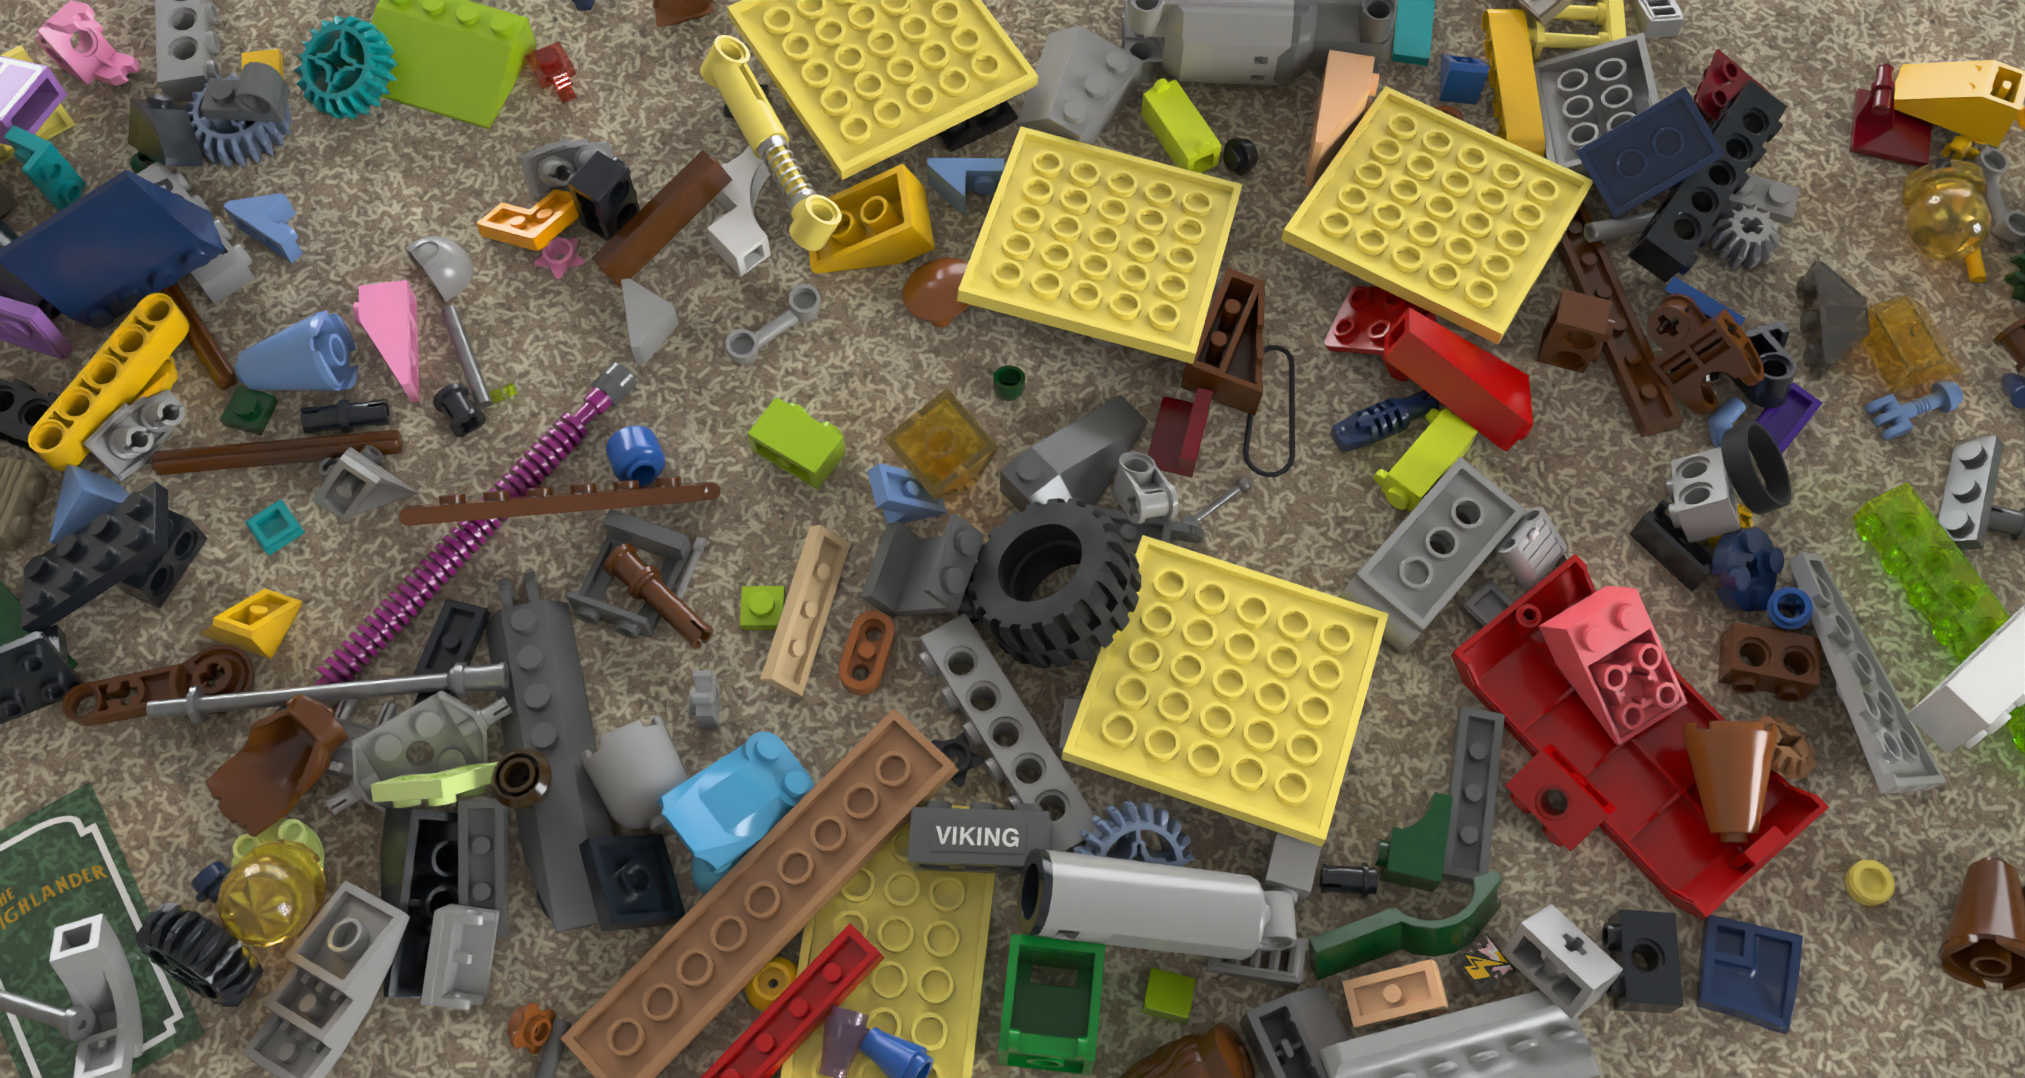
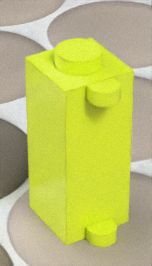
M1165 78L1159 79L1152 88L1143 93L1141 107L1143 119L1176 167L1202 173L1218 166L1222 145L1177 80L1168 82Z
M1444 408L1441 412L1437 409H1431L1426 414V419L1430 425L1389 473L1379 469L1373 476L1374 480L1382 486L1381 491L1385 493L1387 501L1395 508L1400 510L1406 508L1412 512L1453 464L1470 449L1478 431L1447 408Z

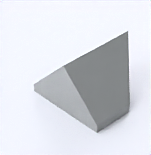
M349 447L312 498V501L349 523L354 515L419 494V492Z

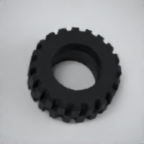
M1063 498L1048 499L1047 504L1043 505L1040 502L1029 504L1026 506L1027 510L1019 514L1016 511L1006 517L1007 522L1000 528L995 526L988 534L989 540L986 544L981 545L977 557L978 561L975 563L969 579L971 583L968 584V598L972 603V611L976 618L1006 654H1010L1014 660L1022 664L1031 663L1033 667L1050 668L1051 663H1054L1056 667H1065L1072 665V660L1077 658L1085 661L1093 657L1094 650L1100 646H1103L1105 649L1114 641L1112 636L1118 630L1122 632L1130 620L1127 615L1129 612L1135 611L1139 596L1136 593L1141 589V574L1138 571L1139 563L1111 518L1107 517L1103 510L1097 506L1086 504L1085 501L1068 499L1066 503ZM1080 564L1073 578L1060 591L1045 599L1029 602L1034 590L1048 575L1060 568Z

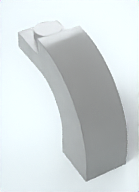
M103 913L56 927L54 929L49 963L64 983L73 1006L79 1005L92 1009L96 1017L95 1025L90 1035L78 1042L73 1078H131L133 1058L143 1054V1027L136 985L121 943Z

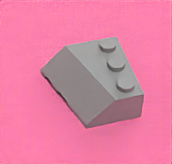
M1082 26L1049 33L1035 70L1038 75V84L1028 90L1016 126L1092 145L1139 89L1143 60Z

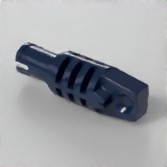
M1424 389L1403 399L1390 397L1385 399V401L1368 406L1364 410L1356 411L1335 424L1331 429L1330 435L1341 452L1369 446L1396 433L1405 431L1411 421L1425 416L1431 409L1439 410V401L1433 396L1428 398L1431 394Z

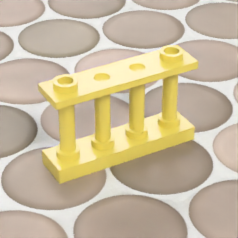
M1597 0L1598 3L1595 6L1569 5L1553 18L1593 21L1594 25H1599L1600 27L1598 35L1545 32L1544 26L1526 12L1533 63L1538 61L1543 47L1582 50L1625 38L1624 1Z

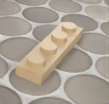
M822 525L810 526L760 678L763 682L793 697L803 696L850 548L849 542Z

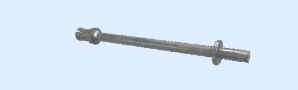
M466 662L455 663L454 668H451L448 673L208 696L205 695L202 687L198 685L189 688L186 698L148 701L146 712L150 719L188 715L191 724L195 726L204 724L207 713L285 706L287 700L298 694L305 695L319 702L450 690L458 698L468 697L470 692L497 689L508 690L509 669L506 662L468 666Z

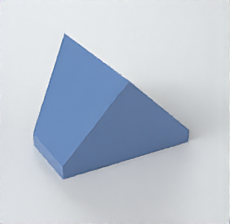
M69 464L65 469L49 542L56 545L59 544L65 536L81 530L99 514L107 513L124 502L130 493L111 478Z

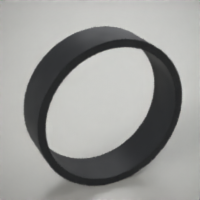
M1750 421L1725 431L1722 437L1723 459L1732 485L1743 503L1758 515L1787 506L1791 500L1789 473L1776 442L1766 428L1756 421ZM1749 450L1751 451L1752 455L1754 456L1760 472L1765 480L1766 488L1762 484L1755 470Z

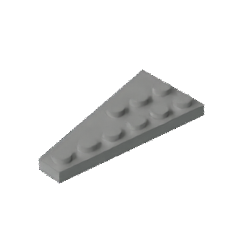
M1802 552L1789 559L1788 562L1793 572L1791 577L1795 586L1804 591L1812 601L1813 614L1811 620L1836 680V691L1842 702L1846 705L1880 793L1891 794L1930 790L1947 783L1914 722L1906 716L1908 711L1820 554Z

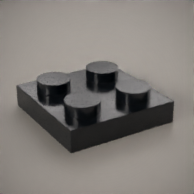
M663 834L588 837L578 845L601 932L669 926L676 924L685 915Z

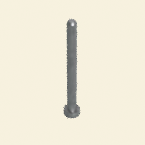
M0 989L1 1011L59 1028L60 1035L65 1039L80 1042L87 1038L94 1028L96 1017L92 1009L76 1005L67 1010Z

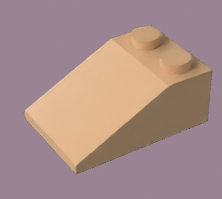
M1329 50L1317 99L1304 186L1312 187L1322 176L1371 107L1373 98L1368 96L1375 97L1379 82V74L1373 73L1375 57Z

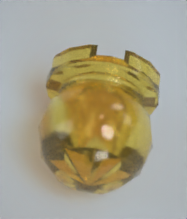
M1951 160V167L1930 171V165H1926L1911 173L1902 182V204L1906 211H1908L1906 233L1913 248L1932 261L1954 262L1974 254L1989 236L1992 215L1984 200L1988 188L1987 181L1984 178L1982 167L1972 162Z
M278 839L276 842L263 843L258 847L255 846L250 849L222 880L216 909L223 928L229 934L238 938L241 944L262 948L281 944L297 936L324 903L329 887L328 880L325 881L324 871L319 864L321 859L318 854L303 843L288 839Z

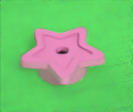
M556 237L550 241L548 246L542 249V255L534 261L535 266L549 267L555 278L560 279L569 267L584 265L585 260L576 253L578 238L568 240ZM558 254L564 255L563 259L560 260L556 256Z

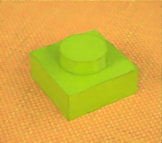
M742 586L741 630H776L785 605V587Z

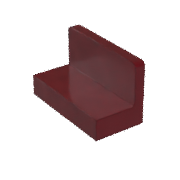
M1197 387L1194 403L1171 397L1162 398L1148 451V456L1155 461L1159 470L1190 478L1193 477L1213 391Z

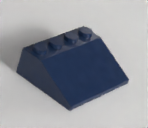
M126 169L1 248L0 264L68 318L97 328L110 325L117 317L136 307L146 296L173 286L180 278L196 268L207 265L211 259L224 252L225 249L210 211Z

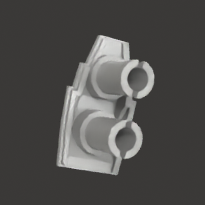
M565 138L518 156L532 201L542 200L554 189L570 192L567 182L597 150L611 159L614 157L610 143L588 142L587 139L570 141L569 138Z
M169 389L148 399L143 396L129 406L124 403L83 444L119 481H122L149 462L155 451L163 448V441L174 430L172 427L181 423L184 419L185 407Z

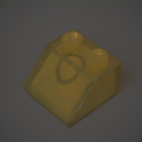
M1908 295L1871 305L1853 327L1891 393L1963 371V368L1925 306Z

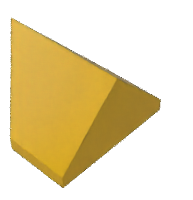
M264 588L213 617L212 626L199 633V635L272 660L303 601Z

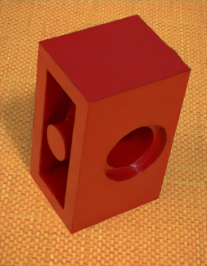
M1552 743L1539 751L1505 784L1512 792L1510 798L1513 803L1526 814L1532 812L1544 825L1542 830L1548 839L1559 847L1565 846L1570 852L1617 809ZM1550 789L1559 790L1566 796L1568 801L1566 810H1558L1550 804L1548 800Z

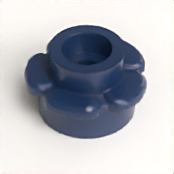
M222 861L212 863L204 868L191 883V887L198 893L196 900L198 902H205L207 899H210L212 903H218L236 888L235 883L232 881L234 869L227 868Z

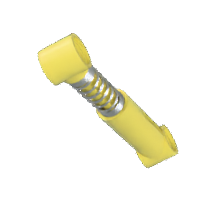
M718 36L701 65V76L709 85L719 90L754 155L763 160L764 164L768 167V172L777 183V188L781 191L782 197L786 199V204L791 210V217L793 219L789 228L791 238L804 249L809 251L821 250L841 221L842 214L840 209L829 198L817 195L812 189V184L806 183L807 176L801 175L803 169L797 166L798 160L793 158V152L788 150L789 136L747 64L750 59L748 48L732 36Z

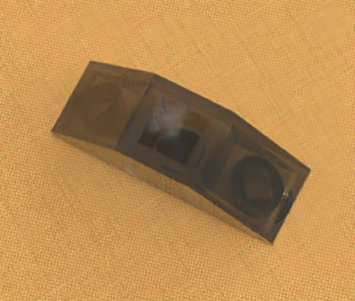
M1814 261L1806 274L1799 278L1796 295L1798 299L1803 300L1804 311L1800 318V331L1807 335V345L1803 353V364L1805 367H1810L1811 381L1819 382L1859 347L1870 333L1866 298L1823 261Z

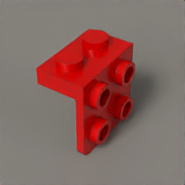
M1355 286L1349 291L1324 340V344L1330 351L1380 355L1391 377L1407 382L1409 377L1384 359L1385 334L1409 307L1435 322L1437 320L1435 314L1382 288Z

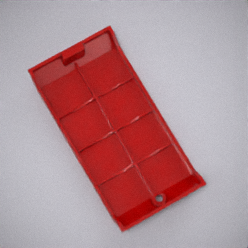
M1574 554L1454 650L1451 657L1463 684L1490 712L1505 714L1504 727L1532 757L1552 743L1617 808L1599 825L1602 831L1673 906L1704 920L1826 811L1829 806L1817 794L1790 785L1781 775L1770 770L1758 834H1749V843H1721L1720 834H1712L1709 831L1682 734L1684 724L1697 722V729H1710L1709 721L1726 720L1673 667L1672 669L1688 703L1621 745H1616L1556 665L1539 628V625L1597 592L1587 570V565Z

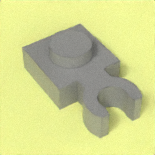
M712 670L693 671L695 689H691L689 694L690 715H696L701 729H718L721 687L716 674H713Z

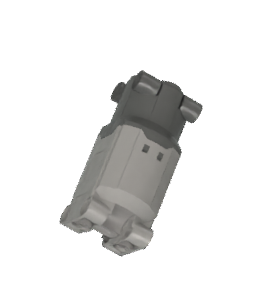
M1125 0L1122 17L1121 48L1143 60L1141 83L1150 81L1155 73H1168L1177 82L1289 86L1307 72L1308 69H1325L1329 50L1375 57L1373 73H1378L1380 66L1383 63H1387L1389 59L1392 38L1391 28L1397 6L1395 0Z

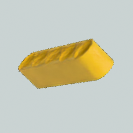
M1485 9L1482 16L1481 29H1485L1486 40H1483L1485 57L1490 60L1491 68L1488 70L1490 88H1494L1495 99H1492L1494 118H1498L1500 128L1496 129L1497 137L1544 157L1545 134L1524 9Z
M153 293L143 298L33 426L28 435L29 446L52 469L65 471L66 466L69 464L74 466L80 464L90 452L83 443L124 403L129 405L186 337L189 331V322L171 297L163 293Z

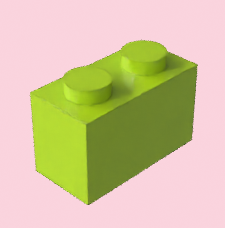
M777 397L774 398L747 433L751 451L817 490L846 454L844 437L836 426L826 421L820 423L810 417L807 411L797 403L790 402L788 404Z

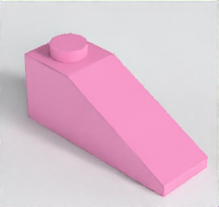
M407 280L359 286V302H354L353 304L356 324L363 326L411 402H419L417 298Z

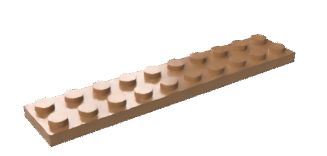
M893 708L560 1039L595 1078H655L911 820L912 807H923L925 802L929 801L959 771L957 766Z

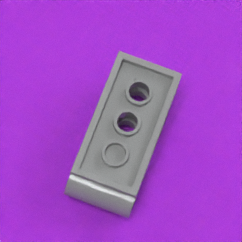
M1460 457L1361 568L1338 597L1389 613L1382 638L1403 655L1527 510ZM1432 547L1436 548L1440 554L1435 552Z

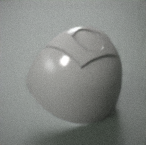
M427 236L416 240L406 248L408 257L412 261L416 259L445 302L461 293L471 281L474 269L472 259L463 247L452 240L441 236Z

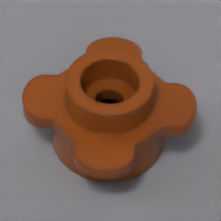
M529 1003L518 1008L511 1016L507 1028L511 1046L515 1049L526 1047L531 1054L539 1053L542 1045L551 1034L552 1023L556 1019L555 1011L550 1008L544 1011L540 1010L538 1004Z

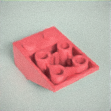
M1605 586L1539 625L1556 665L1616 745H1621L1688 703L1636 588Z

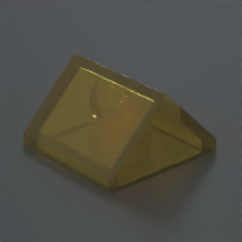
M948 388L883 438L934 500L968 490L976 485L999 449L993 439Z

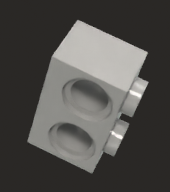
M1718 447L1671 460L1672 478L1666 479L1668 492L1673 504H1669V513L1676 529L1683 528L1688 542L1741 530L1736 492L1725 467L1722 448Z

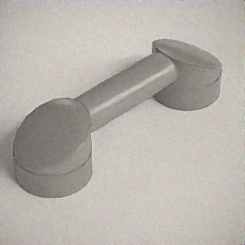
M1985 148L1973 160L1970 173L1973 182L1980 185L1994 220L1995 226L1992 227V232L2000 239L2008 242H2023L2025 240V213L2016 210L2008 211L1996 181L2009 168V160L1999 149Z
M808 284L797 285L790 291L789 309L755 333L747 329L732 331L726 339V352L728 356L739 364H751L757 360L759 349L798 321L809 322L813 320L820 309L821 298L818 290Z

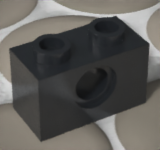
M1618 910L1608 918V923L1603 925L1602 946L1605 951H1610V958L1623 970L1606 994L1608 997H1613L1614 1010L1670 1014L1683 1006L1676 914L1671 912ZM1632 952L1639 953L1644 957L1648 966L1647 972L1638 969L1633 964Z

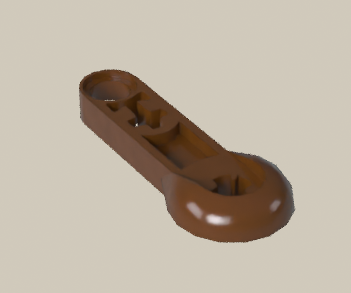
M214 645L200 651L182 664L74 686L63 698L62 710L68 719L81 726H94L147 716L146 705L148 701L186 698L191 686H201L206 696L250 692L253 688L255 672L250 658L241 649L231 645ZM220 671L224 674V677L217 679V686L213 687L209 684V681L216 679L217 672ZM130 689L137 691V695L130 697L129 704L120 700L130 695ZM107 694H109V695H110L111 697H113L114 699H113V700H109V697H108ZM88 696H96V706L89 714L78 716L77 707L80 701ZM225 712L207 713V715L223 714Z

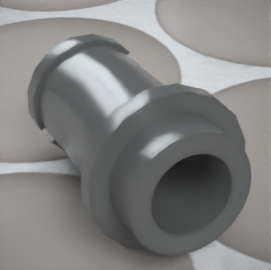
M1992 505L1987 529L2014 535L2015 540H2022L2025 537V508L2018 511Z

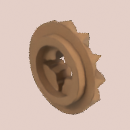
M1764 715L1758 720V722L1764 723V727L1771 723L1776 724L1777 738L1771 770L1790 779H1801L1807 776L1817 765L1813 758L1816 750L1806 742L1808 736L1800 734L1796 729L1795 723L1786 724L1785 720L1779 715L1774 718ZM1778 743H1780V744H1784V743H1785L1787 746H1786V747H1784V746H1780V747H1779L1777 744H1778Z

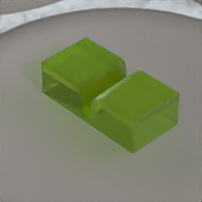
M513 382L503 386L507 398L518 393ZM500 388L489 392L494 403L505 399Z

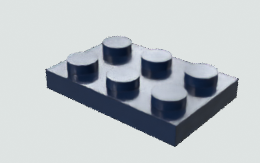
M1685 86L1576 150L1614 218L1621 216L1725 156Z

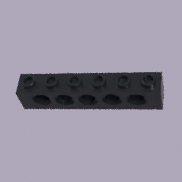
M1749 80L1729 99L1710 128L1725 156L1672 186L1627 256L1664 283L1677 273L1685 275L1699 257L1694 253L1697 247L1702 248L1715 233L1716 229L1712 227L1715 220L1719 221L1732 206L1733 202L1729 200L1731 194L1735 195L1748 181L1750 175L1746 173L1747 169L1753 168L1766 153L1767 149L1762 147L1763 144L1770 142L1782 128L1783 123L1779 119L1788 106L1755 82Z

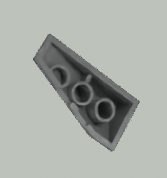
M1119 395L1034 444L1001 469L1000 492L1020 512L1027 510L1026 506L1029 504L1040 502L1043 505L1047 504L1048 499L1063 498L1066 503L1068 499L1085 501L1086 504L1095 505L1116 473L1120 456L1123 453L1130 452L1148 424V421L1124 397Z

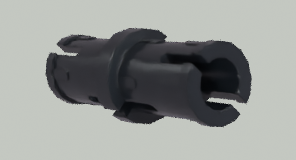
M348 399L339 400L338 404L329 406L302 407V414H300L305 434L340 429L346 433L353 432V428L363 426L390 425V418L387 417L390 416L387 399L350 403Z

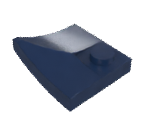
M1710 914L1704 919L1696 1006L1727 1014L1771 1031L1787 1034L1790 1030L1798 987L1803 935Z

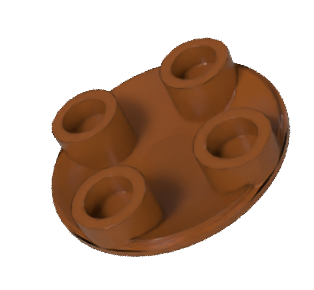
M946 257L929 261L917 268L910 275L903 289V301L907 310L918 319L930 321L935 327L941 328L949 325L953 317L961 314L970 306V304L957 301L958 289L968 263L958 258Z

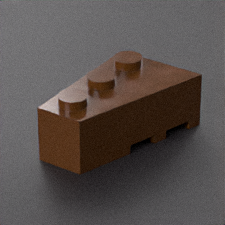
M1227 268L1206 316L1194 363H1186L1180 388L1196 393L1197 387L1213 391L1212 400L1254 416L1256 415L1263 395L1262 362L1264 359L1265 281Z

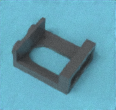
M610 509L603 521L608 535L579 593L568 591L566 597L573 611H575L574 615L586 623L597 625L599 620L614 625L613 629L625 637L636 639L638 634L651 638L661 616L646 601L637 614L603 603L604 594L613 576L608 575L604 571V563L610 553L618 546L630 543L635 548L666 558L660 570L661 581L670 590L674 591L690 558L692 548L688 536Z

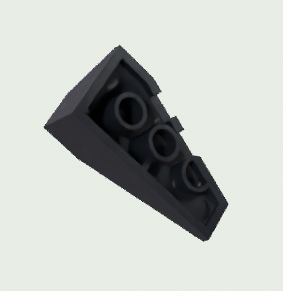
M386 808L380 851L381 900L405 912L410 919L392 964L383 980L384 997L422 998L434 911L450 903L459 905L458 813L413 808Z

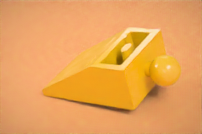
M1996 60L1903 64L1895 80V110L1968 136L1975 143L1989 144L1997 148L2015 119L2018 126L2025 131V105H2022L2025 97V71Z

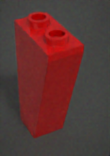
M1410 307L1385 334L1384 359L1496 446L1507 452L1518 440L1521 441L1528 436L1533 427L1528 374Z

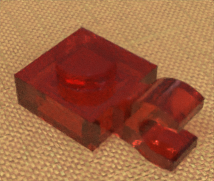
M559 41L525 55L527 63L542 89L553 85L563 103L577 98L571 87L573 84L570 80V77L576 75V72Z

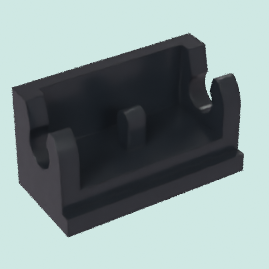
M1662 500L1653 512L1648 511L1640 519L1630 535L1686 588L1693 592L1713 574V557L1695 541L1689 543L1684 531L1681 528L1676 529L1672 520L1665 514L1669 505Z

